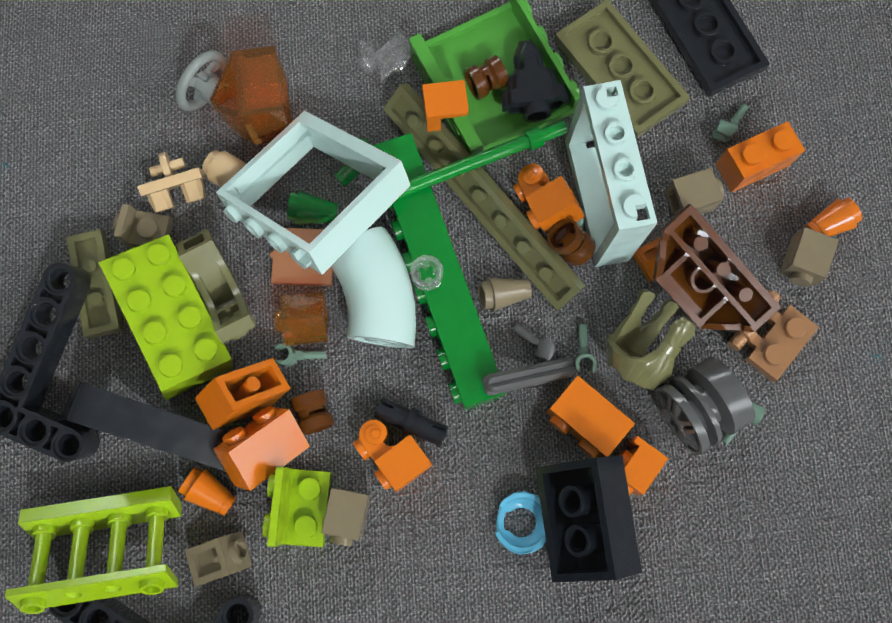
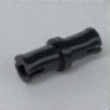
M385 397L381 399V403L378 404L374 413L375 419L402 429V434L406 436L413 434L435 444L439 448L441 447L449 426L421 415V411L414 407L412 410H409L387 400Z

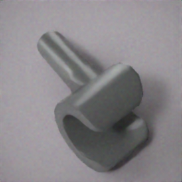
M519 323L515 325L513 330L537 347L533 355L535 359L540 362L553 360L556 349L552 341L544 338L540 339Z

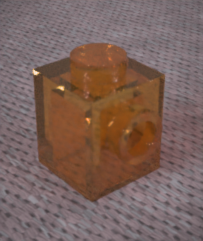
M324 292L281 295L280 310L274 311V324L276 332L282 331L285 346L328 342L329 316Z

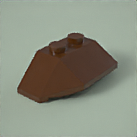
M688 204L661 229L653 278L700 329L755 332L781 308L692 204Z

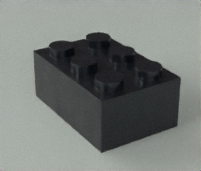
M623 455L535 467L552 583L617 580L642 573Z

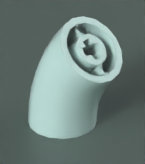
M383 227L371 228L366 230L331 266L346 298L348 311L347 338L380 346L414 348L416 334L415 301L405 262L387 230Z

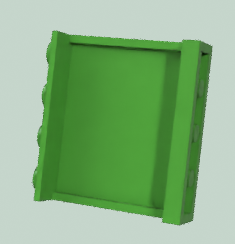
M509 0L508 3L427 41L423 39L421 33L408 39L409 55L425 84L465 80L469 113L467 116L445 118L456 139L470 155L523 136V131L536 126L541 129L575 113L580 98L578 85L574 80H569L560 55L557 52L553 53L548 45L547 34L541 25L537 26L532 18V10L527 0ZM532 40L542 53L544 66L554 70L558 82L565 84L570 102L551 110V116L545 120L527 122L524 120L523 114L502 112L501 94L507 90V87L499 91L493 89L489 91L488 96L476 100L465 80L464 69L473 65H483L485 59L497 55L509 76L514 71L513 57L519 41Z

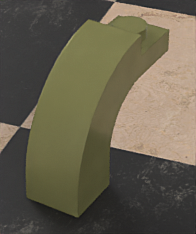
M207 228L177 243L178 255L206 304L215 333L221 343L230 339H240L250 329L256 327L253 313L209 229Z

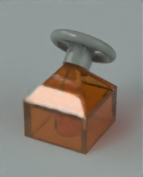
M275 46L232 51L227 64L220 52L208 50L195 57L187 65L179 78L175 97L181 109L194 111L209 103L234 131L254 145L270 143L292 123L287 78ZM212 61L204 71L195 75L204 64ZM188 86L195 89L194 100L191 101L186 99Z

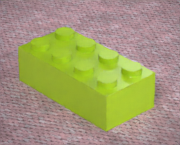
M169 234L98 262L165 400L232 370V359L224 343H221L216 335L211 317Z

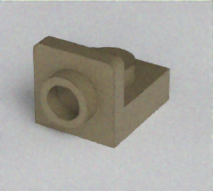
M123 203L120 213H117L113 220L114 236L126 246L138 247L169 234L170 236L174 220L166 215L137 211L130 204Z
M241 531L185 550L195 587L252 566L249 548Z

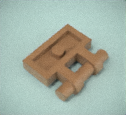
M769 290V294L778 303L781 296L776 291ZM791 305L787 306L781 314L777 311L766 321L771 326L762 337L757 334V331L733 330L734 335L727 342L729 347L735 351H740L744 344L748 345L752 350L744 360L771 382H775L781 377L819 328Z

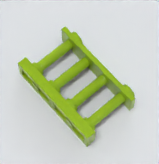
M169 486L20 510L18 524L35 540L28 585L6 589L5 598L23 613L38 614L44 612L45 608L137 593L156 595L162 593L164 589L178 587L177 577L167 564H162L164 522L170 518L182 517V502L173 488ZM149 522L145 567L123 571L127 528L132 524ZM111 528L106 574L84 577L89 534L94 530ZM73 534L67 580L45 583L51 540L55 539L56 536Z

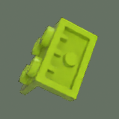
M276 466L275 474H270L267 485V496L272 498L271 514H265L262 530L263 537H268V547L282 545L325 547L326 534H322V528L330 496L332 472L299 470Z

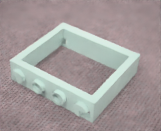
M621 80L583 87L565 140L580 206L586 216V231L594 239L596 245L595 252L592 255L595 267L629 261L657 224ZM594 141L595 147L587 148L585 142ZM645 208L648 219L637 221V210Z
M304 110L224 184L216 194L226 207L223 213L232 222L238 223L241 221L246 229L256 238L263 236L279 253L288 252L300 267L304 269L311 267L323 275L411 185L403 164L399 159ZM315 147L370 177L373 181L309 244L251 206L305 154Z

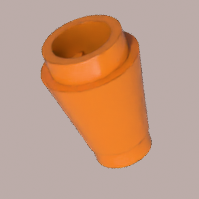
M851 198L836 199L809 223L805 224L804 227L831 237L855 229L857 223L862 221V213L858 205Z
M196 466L178 490L179 493L185 496V501L220 513L223 516L226 515L237 498L206 468L202 471Z

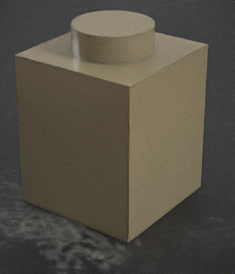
M712 168L673 179L664 191L674 217L688 204H692L701 215L714 211L724 200L723 184L719 178L715 177Z
M804 227L791 238L779 274L790 278V281L798 286L809 287L816 285L827 278L839 240Z
M331 488L322 534L331 535V543L344 546H352L353 540H362L371 495Z

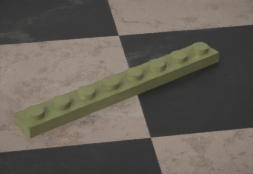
M401 84L383 110L405 135L412 133L417 149L434 169L471 156L442 121L440 131L427 132L423 100L409 84ZM482 167L445 181L557 311L562 309L586 287L563 259L551 249L548 242Z

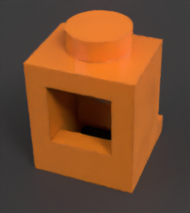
M636 436L630 438L626 444L632 448L629 452L625 449L620 454V456L623 455L629 497L632 493L634 495H644L669 459L642 438Z

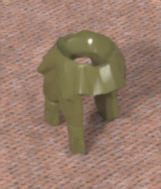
M644 289L639 292L636 302L630 309V313L619 324L615 332L607 334L605 357L607 366H613L617 369L623 380L634 383L644 389L654 390L664 385L674 374V360L681 351V348L695 335L696 325L688 318L682 316L672 323L659 347L647 354L646 349L679 306L673 300L666 299L660 311H657L651 320L641 324V317L655 298L654 293Z

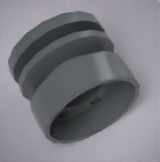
M712 356L688 369L687 379L677 376L670 380V385L666 383L655 389L658 407L668 426L681 443L696 455H701L708 451L710 445L713 446L721 443L722 432L733 435L755 420L756 415L753 403L740 380L727 365Z

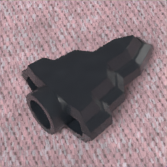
M532 40L519 41L513 57L514 71L508 76L507 90L501 94L502 112L523 114L525 121L539 122L549 118L551 110L569 103L570 99L565 84L558 82L555 71L544 66L542 53Z

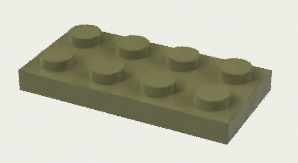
M609 0L603 1L555 34L554 42L590 85L621 80L636 139L687 104L691 98Z

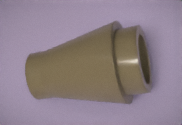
M487 277L484 282H479L477 286L481 308L483 310L490 309L491 312L522 300L531 299L532 296L531 284L528 278L507 279Z

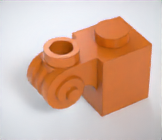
M530 163L521 169L518 175V183L514 184L513 188L522 203L528 202L531 209L526 211V214L536 230L541 227L548 235L552 226L562 219H572L577 222L586 217L562 175L550 181L543 168L536 163Z
M369 420L361 426L359 437L352 444L364 460H367L369 457L374 460L379 468L374 474L386 491L393 487L396 492H399L433 466L411 435H408L395 446L386 445L385 442L388 439L386 426L381 421Z

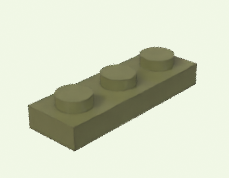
M98 229L66 237L71 265L86 270L91 279L90 290L79 313L83 337L93 339L124 331L119 305L98 263L110 258L106 233Z

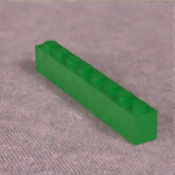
M412 133L372 145L399 159L403 164L408 180L426 173ZM431 186L397 199L388 208L393 209L396 220L391 221L392 229L396 240L403 239L407 251L402 253V257L408 273L414 271L417 277L418 284L413 285L419 305L426 303L430 316L424 319L431 338L437 336L442 349L437 350L436 353L442 370L449 369L453 379V383L448 384V388L454 404L461 403L463 411L503 398L506 392L492 396L484 393V387L481 384L482 378L488 374L498 372Z

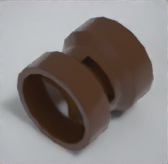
M497 55L485 59L483 65H473L464 69L465 80L476 100L488 96L489 91L493 89L499 91L507 87L508 74Z
M572 219L558 221L552 226L547 237L548 245L551 249L560 254L566 262L573 266H580L586 263L595 252L596 245L594 239Z
M325 390L307 392L290 400L292 411L298 415V426L304 436L323 431L335 425L332 414L327 412L325 406L328 401Z

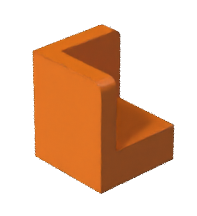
M465 80L422 85L427 132L440 131L441 119L468 115L469 107Z

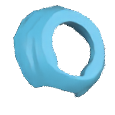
M526 491L515 492L504 498L499 505L495 534L499 542L509 551L519 555L533 553L542 548L546 542L540 497ZM517 508H525L531 511L536 522L533 532L526 537H517L510 531L505 530L504 517L506 512H511Z

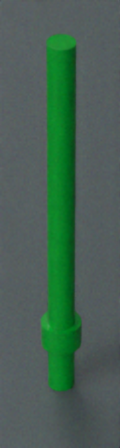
M561 120L541 129L537 126L523 131V136L409 179L411 186L398 199L525 149L532 151L543 147L544 142L568 133L567 125L564 120Z

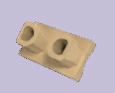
M163 152L158 154L160 164L149 167V171L152 177L164 174L165 178L137 186L140 195L147 196L155 213L175 208L170 190L174 188H182L186 203L205 199L206 193L203 180L207 179V176L199 167L176 174L175 170L186 167L184 158L171 160L168 153Z

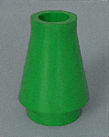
M300 190L299 194L290 192L286 220L295 221V225L331 223L337 216L338 203L321 199Z

